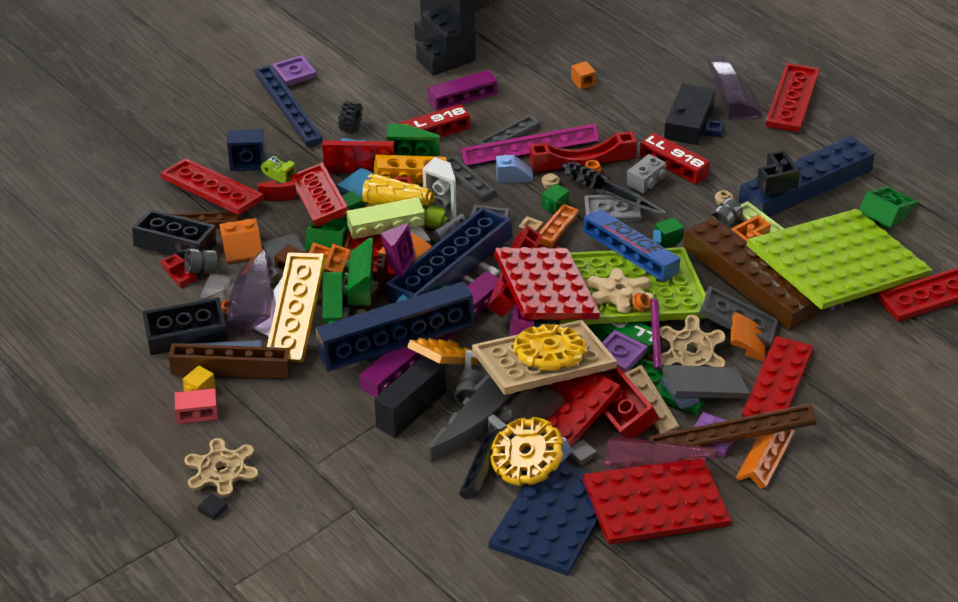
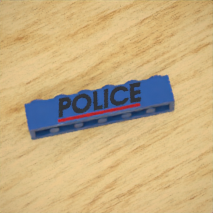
M599 209L584 216V233L662 282L679 274L680 257L605 211Z

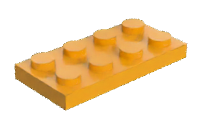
M419 338L418 340H410L407 346L439 364H465L466 350L472 351L466 347H459V343L449 339L448 341L442 339L436 341L429 338L427 341ZM472 357V365H478L479 360Z

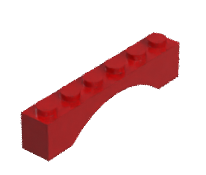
M633 131L615 133L604 142L584 149H561L548 143L529 145V162L534 173L563 169L562 166L565 162H577L584 166L589 160H596L599 163H610L613 161L635 159L637 140Z
M526 225L515 238L511 248H537L542 235ZM501 271L487 308L503 318L516 302Z

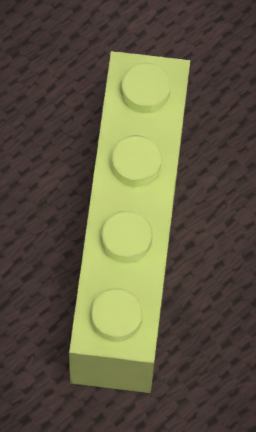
M419 197L347 211V225L352 239L381 234L403 224H409V228L424 225V210Z

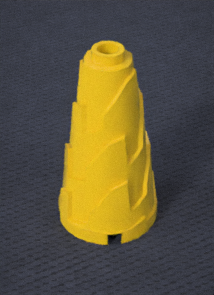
M379 174L368 175L367 177L371 179L365 180L363 185V202L368 203L365 207L419 197L422 206H430L435 200V194L429 188L401 182Z

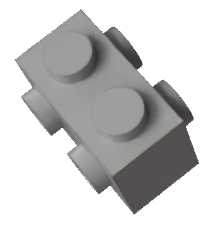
M648 154L627 171L626 185L644 194L653 188L656 183L664 179L666 176V162Z

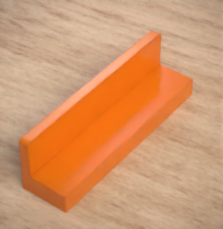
M792 429L758 436L736 476L738 481L751 477L760 489L767 487L795 431Z

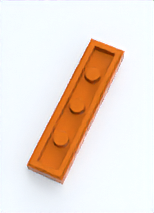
M562 204L539 232L542 235L539 244L552 248L577 218L579 210Z

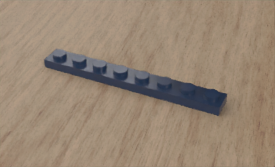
M268 65L255 69V75L306 147L322 143V135L272 66Z

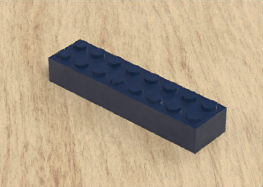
M851 135L793 161L800 170L798 188L764 196L757 186L758 177L740 185L739 202L743 204L748 201L765 215L771 217L872 171L875 153Z
M481 207L412 262L402 277L396 275L386 283L388 302L396 303L403 294L409 299L441 289L444 285L451 286L457 283L495 251V248H499L513 237L511 219Z
M463 281L316 327L320 359L327 372L405 348L410 340H418L419 338L425 340L433 339L474 326L473 295Z

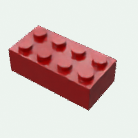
M618 365L617 368L598 372L619 384L622 389L602 413L627 444L660 420L654 407Z

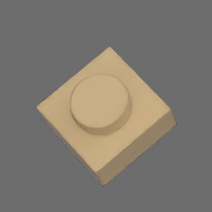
M527 216L518 226V232L520 233L528 225L539 233L543 228V222Z

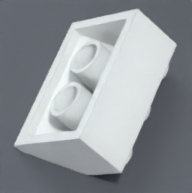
M434 157L423 168V187L429 188L434 192L435 200L431 204L444 208L446 211L445 215L448 216L447 221H450L457 216L456 179L451 164Z

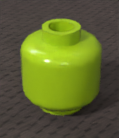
M433 204L424 207V227L437 230L446 224L448 216L445 215L446 211L444 208Z

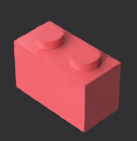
M215 389L175 392L177 424L218 420Z

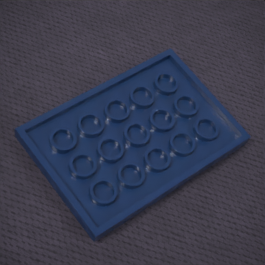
M560 463L555 472L551 471L547 475L548 478L544 481L530 486L524 484L488 542L489 548L568 576L599 523L583 482V475L591 472Z

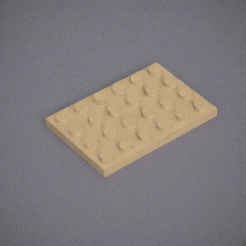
M583 320L560 325L562 328L568 327L577 331L587 345V351L582 360L575 366L567 369L561 367L560 370L547 371L540 370V367L537 366L532 368L522 363L518 356L515 355L513 349L515 338L519 334L472 345V352L504 395L617 368V360Z

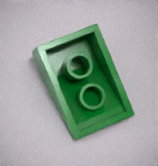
M388 124L386 140L394 141L395 155L440 157V135L407 124Z
M886 186L866 192L859 210L870 220H876L880 222L881 226L890 228L898 225L918 205L919 201Z
M333 219L325 225L316 227L312 222L306 228L305 250L310 251L313 242L331 248L332 244L344 247L349 233L347 220Z

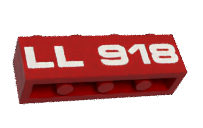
M461 104L402 121L398 124H407L440 135L441 138L470 129V114Z
M652 133L640 142V157L644 158L650 154L666 162V170L695 185L709 175V160L656 133Z

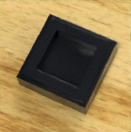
M211 493L197 506L198 512L215 520L228 508V502Z

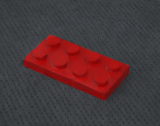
M323 140L322 142L323 162L328 173H355L360 168L374 173L376 155H395L394 141Z

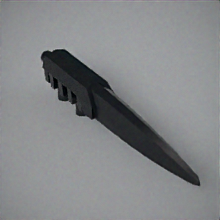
M565 162L562 166L565 169L564 174L569 176V178L590 186L601 194L606 193L637 207L663 215L667 214L665 210L610 181L611 178L577 162Z

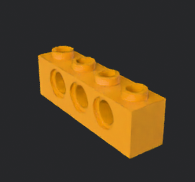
M376 155L374 174L390 177L391 179L394 177H411V183H423V168L434 157ZM436 157L447 162L446 157Z

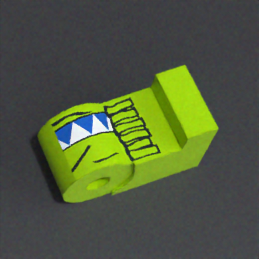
M271 156L261 165V170L265 175L281 183L290 182V175L296 173L294 162L288 161L285 163L275 156Z

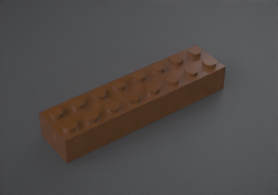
M714 216L686 229L683 247L766 313L778 319V322L785 328L791 330L816 316L818 307L752 251L746 245L747 242Z

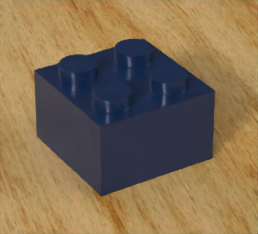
M263 129L228 130L227 148L230 171L261 170L262 163L266 161Z

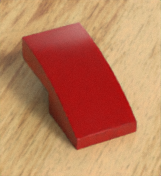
M275 180L257 184L258 192L264 194V201L297 199L294 181L276 184Z
M173 254L160 260V264L169 277L180 288L196 282V275L185 271V260L179 255Z

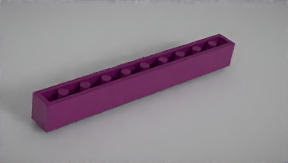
M487 271L467 286L473 295L475 319L484 310L488 309L487 305L499 278ZM461 330L446 335H442L433 339L436 341H438V339L448 341V339H453V337ZM408 347L384 354L359 375L360 389L376 398L424 355Z

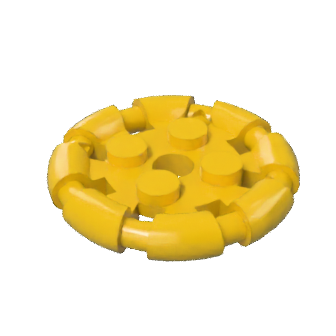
M542 324L540 327L535 328L532 326L523 330L515 338L513 349L515 355L525 365L532 368L537 366L540 367V370L556 371L560 370L561 367L567 369L578 364L586 354L587 345L582 336L571 328H562L560 325Z
M524 417L506 425L507 428L502 432L500 431L495 437L491 447L493 454L490 456L492 467L497 475L502 476V480L512 485L522 486V484H528L530 486L544 481L548 478L547 475L551 471L555 472L563 458L562 448L564 443L561 433L556 427H552L551 422L542 418L532 417V419H526ZM513 433L516 436L510 441L508 437ZM525 447H531L529 453H521ZM511 464V467L507 470L506 467ZM522 471H528L527 475H522Z

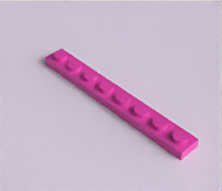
M596 123L465 147L461 148L460 151L463 163L469 166L495 161L496 156L515 155L517 157L529 154V145L548 143L554 147L565 148L599 141Z

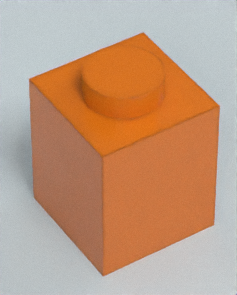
M587 61L578 63L571 67V79L580 90L595 86L596 71Z

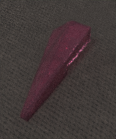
M614 436L608 440L604 468H611L613 465L629 467L630 465L673 463L677 462L678 459H690L691 461L704 458L715 459L717 458V452L714 448Z

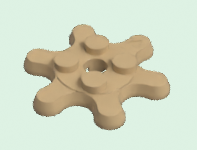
M618 268L611 271L609 278L590 276L586 282L588 287L598 290L591 295L596 305L610 302L616 305L617 311L620 313H629L631 311L630 305L633 304V296L637 293L647 294L650 301L654 299L651 293L643 291L650 287V281L647 277L631 279L625 277L623 271Z
M696 315L686 317L685 328L681 331H676L670 326H663L660 329V336L670 344L671 348L669 351L661 354L662 365L679 364L681 366L724 367V359L714 352L715 345L724 342V332L721 330H714L710 333L703 332L699 327L700 320ZM694 346L697 351L696 353H691L687 351L686 347Z
M215 438L210 441L209 446L211 450L208 454H189L184 459L185 464L189 468L198 470V473L188 480V486L193 491H199L209 485L216 486L218 494L223 498L231 496L234 482L238 480L252 482L258 476V470L255 467H249L244 464L253 455L254 449L251 445H242L236 450H228L223 439ZM221 467H226L225 469L220 470L219 472L217 470Z

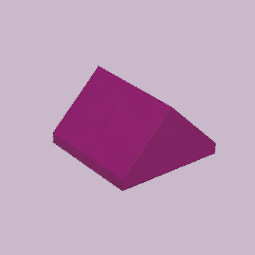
M403 224L381 233L388 265L398 277L404 275L416 256L409 224Z

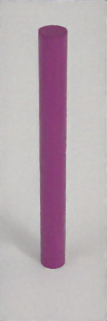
M651 299L654 370L659 371L662 369L658 299Z

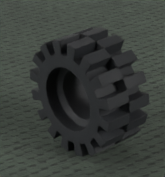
M346 101L341 106L342 110L339 112L338 128L340 131L354 134L357 133L361 125L363 107L361 103Z

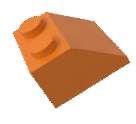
M256 218L219 224L227 264L264 258Z

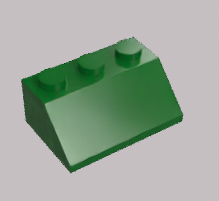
M368 238L350 252V260H346V271H349V273H345V284L347 286H344V297H347L348 305H371L374 269L373 238Z

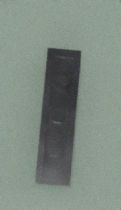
M499 428L486 434L481 442L459 492V495L464 499L477 495L482 489L481 485L487 477L488 469L491 465L492 443L501 431Z

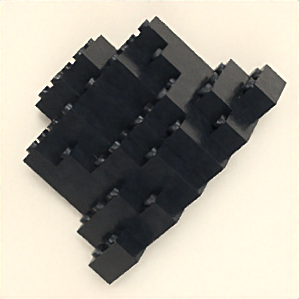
M420 0L421 20L414 22L415 39L418 41L416 43V59L432 76L476 61L475 11L488 7L489 0Z

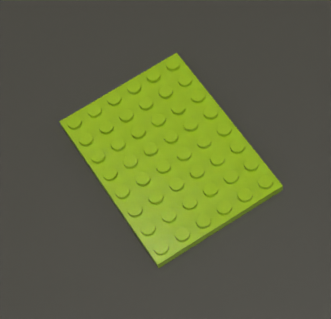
M858 209L750 238L746 244L821 310L930 276L933 270Z
M684 247L665 248L681 259L679 274L663 282L615 251L570 252L585 284L590 276L609 278L611 271L615 268L621 269L624 276L631 279L647 277L650 281V287L643 291L651 293L654 299H658L660 321L685 320L689 315H696L699 319L706 318L699 314L705 292ZM587 286L591 295L592 293L598 291L597 289L590 288ZM606 302L596 305L600 312L599 320H583L586 325L652 321L651 305L646 311L640 312L631 304V311L629 313H620L617 311L615 304ZM558 320V321H559V324L561 325V324H565V323H569V322H574V321H578V320Z

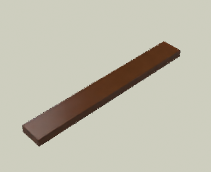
M806 404L648 437L653 457L812 426L816 425V418L812 405Z

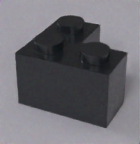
M785 149L768 153L767 165L758 169L757 186L764 196L798 188L800 170Z

